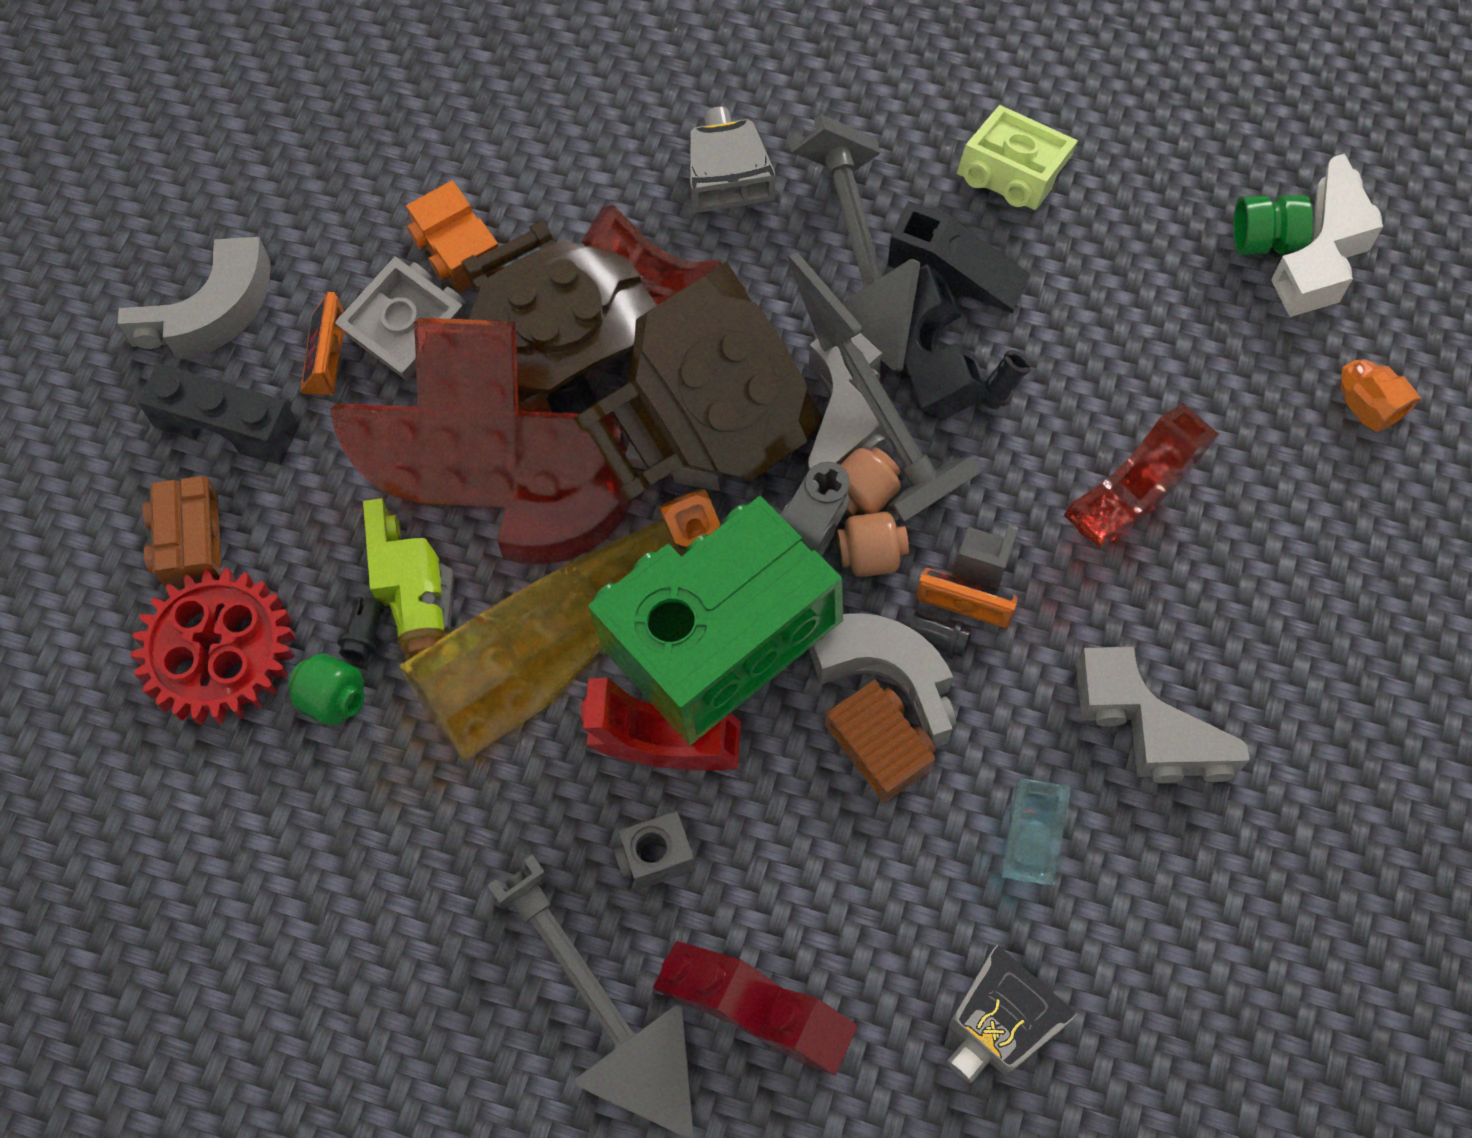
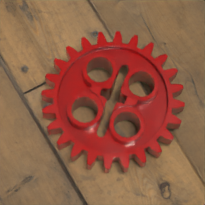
M225 568L219 580H216L209 569H204L202 582L195 583L188 574L184 575V589L179 591L174 586L168 584L166 589L170 598L166 602L157 598L150 600L158 610L155 615L140 614V620L148 629L147 631L135 632L132 635L136 642L143 646V648L136 649L130 653L137 664L142 665L134 671V675L142 683L147 682L142 690L151 699L157 697L155 703L164 712L172 708V713L181 721L191 712L193 720L198 725H203L208 713H211L212 717L220 725L224 724L226 711L230 709L239 719L244 718L243 704L249 701L253 706L260 709L262 703L258 694L262 690L274 695L278 692L271 683L273 676L280 678L288 677L289 674L280 664V661L291 660L295 657L290 647L284 645L296 639L291 628L285 627L292 619L286 609H281L283 603L276 593L269 595L270 590L263 581L254 585V581L246 572L235 581L231 571ZM224 607L217 618L219 608ZM204 614L202 621L198 625L186 628L188 621L192 617ZM252 619L251 624L245 630L233 632L235 626L241 620ZM194 659L191 668L187 672L176 674V670L182 662ZM242 664V668L236 676L224 679V674L230 666ZM210 674L209 684L203 686V684L207 681L208 676Z

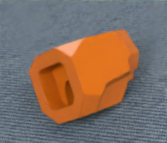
M1362 359L1354 360L1342 368L1341 391L1347 406L1363 425L1375 432L1383 431L1401 420L1414 409L1421 399L1404 376H1397L1389 366L1377 365Z
M705 489L693 491L659 506L674 544L688 548L699 536H709L720 527V522Z

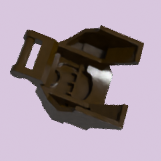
M543 220L529 226V232L478 258L472 255L461 261L468 279L478 293L476 303L472 307L463 343L471 370L486 398L489 408L530 474L571 453L566 438L544 394H551L579 375L626 353L631 364L634 351L635 321L638 317L656 306V303L642 284L639 273L629 259L592 245L585 247L565 240L556 243ZM536 248L540 249L506 266L489 278L485 275Z
M725 261L636 319L634 351L627 383L573 419L581 431L587 430L622 486L618 489L625 500L628 501L681 467L713 474L736 482L754 480L770 469L773 464L808 442L806 438L821 425L823 416L807 392V384L779 335L758 304L751 301L729 263ZM610 412H612L647 469L639 474L636 473L602 419Z

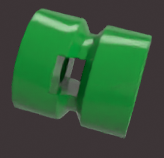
M1278 195L1275 202H1272L1269 196H1240L1237 200L1233 217V239L1235 249L1239 255H1266L1271 248L1277 254H1291L1310 245L1313 231V212L1307 195Z

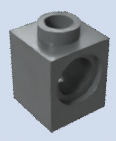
M678 811L619 830L623 846L613 850L622 878L625 879L633 876L637 890L696 871L694 858ZM648 843H660L667 849L664 857L655 863L644 862L638 857L641 848Z

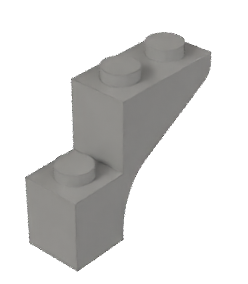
M859 333L852 337L851 340L863 353L879 380L881 376L882 352ZM817 338L810 344L809 368L824 383L829 393L830 401L808 460L809 470L821 462H833L840 465L855 449L865 448L871 450L873 447L881 450L886 443V434L844 365L839 348L835 346L824 351Z
M1134 647L1083 649L1076 664L1081 721L1096 720L1097 725L1110 727L1122 725L1131 719L1137 777H1152L1156 783H1174L1183 780L1184 776L1203 775L1204 781L1224 782L1234 779L1235 775L1250 761L1248 747L1244 741L1156 698L1146 687L1140 676Z

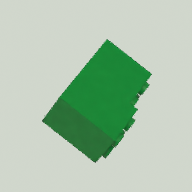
M759 496L750 504H742L732 510L726 517L724 524L709 536L701 535L688 546L682 557L669 543L657 552L645 554L637 561L633 571L617 583H609L601 588L593 598V602L588 605V609L601 648L690 746L843 622L842 577L815 550L811 551L803 543L802 537Z

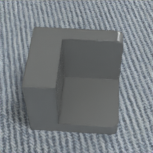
M1009 524L1005 538L967 527L952 575L998 590L1018 527Z

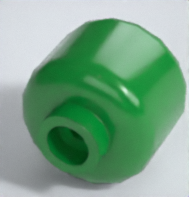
M316 654L301 661L293 669L289 678L290 698L295 709L323 724L334 726L343 723L348 718L357 714L364 703V680L360 671L356 667L328 654Z

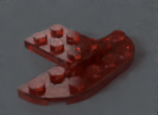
M418 318L414 321L418 407L336 403L331 408L332 422L339 443L356 469L371 483L387 493L417 503L505 508L544 507L561 502L578 493L596 476L606 461L587 430L581 431L573 419L578 414L518 411L516 321ZM605 415L602 419L615 438L617 420L614 415Z

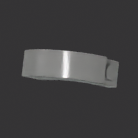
M260 237L214 239L211 274L204 286L190 298L171 305L119 308L118 326L131 346L154 349L161 345H168L176 360L212 352L242 333L261 309L269 287L271 261Z
M863 613L843 614V622L808 649L821 685L861 673L875 674L887 678L898 685L907 695L920 727L931 738L935 748L948 744L953 729L952 726L956 725V717L948 697L940 698V695L949 692L953 675L940 653L922 635L910 627L886 617Z

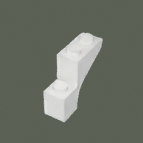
M1345 154L1335 156L1330 160L1326 168V177L1322 178L1317 186L1312 243L1297 252L1284 255L1271 279L1289 317L1339 303L1353 280L1351 266L1346 258L1370 251L1383 228L1379 209L1371 204L1363 189L1359 172L1351 167Z

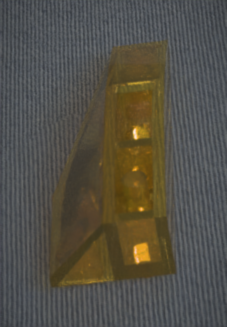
M658 521L620 538L526 586L477 615L399 666L421 705L464 762L547 707L602 650L588 609V605L593 602V598L601 588L609 583L619 582L633 571L635 564L641 557L649 552L659 551L668 543L682 557L678 545L674 543L665 521Z

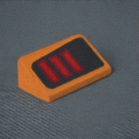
M327 292L312 315L300 392L303 394L333 395V392H335L344 335L335 325L336 320L344 313L335 292Z
M925 568L921 574L916 594L917 601L1003 628L1009 627L1018 599L1016 595L930 568Z

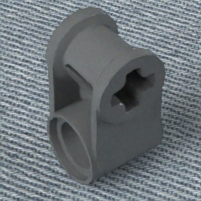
M821 462L814 465L808 471L793 499L780 514L802 537L803 543L811 551L815 550L821 557L849 505V475L842 466L833 462Z

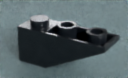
M911 201L907 202L890 238L887 266L895 269L910 259L919 261L920 268L928 264L948 278L952 291L1010 313L1014 312L1030 276L1028 272L951 216Z

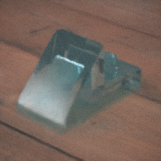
M1018 778L1008 808L1010 822L1001 867L1002 877L1054 885L1071 786Z

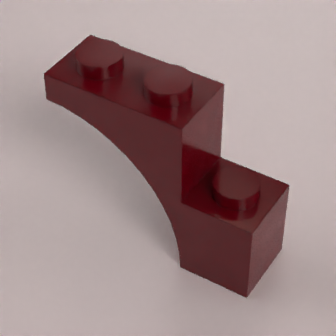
M679 941L675 942L670 954L665 958L661 972L653 986V989L664 996L729 1023L771 1045L801 1064L835 1076L858 1025L820 999L782 988L741 959Z

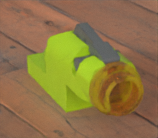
M382 498L363 501L370 590L376 600L380 601L384 606L391 607L397 626L398 647L404 651V658L407 661L418 663L437 660L444 655L443 647L448 643L447 633L450 631L454 572L450 567L440 564L439 557L425 538L401 540L397 514H389Z

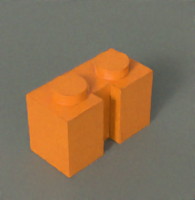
M451 180L406 205L411 224L407 225L406 228L419 250L426 247L432 255L428 260L440 281L443 282L448 279L457 293H460L472 286L462 267L461 261L472 255L478 258L498 248L499 245L480 218L477 219L474 215L471 205L454 181ZM501 266V267H499V268H497V269H495V270H493V271H491V272L485 274L486 277H488V276L492 275L493 273H495V272L501 270L502 268H504V266Z

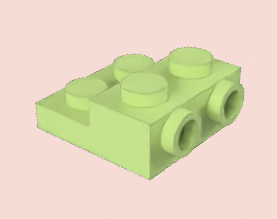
M999 105L965 145L956 174L963 176L966 182L974 188H988L1003 195L1012 206H1027L1037 210L1052 190L1058 173L1073 155L1078 140Z

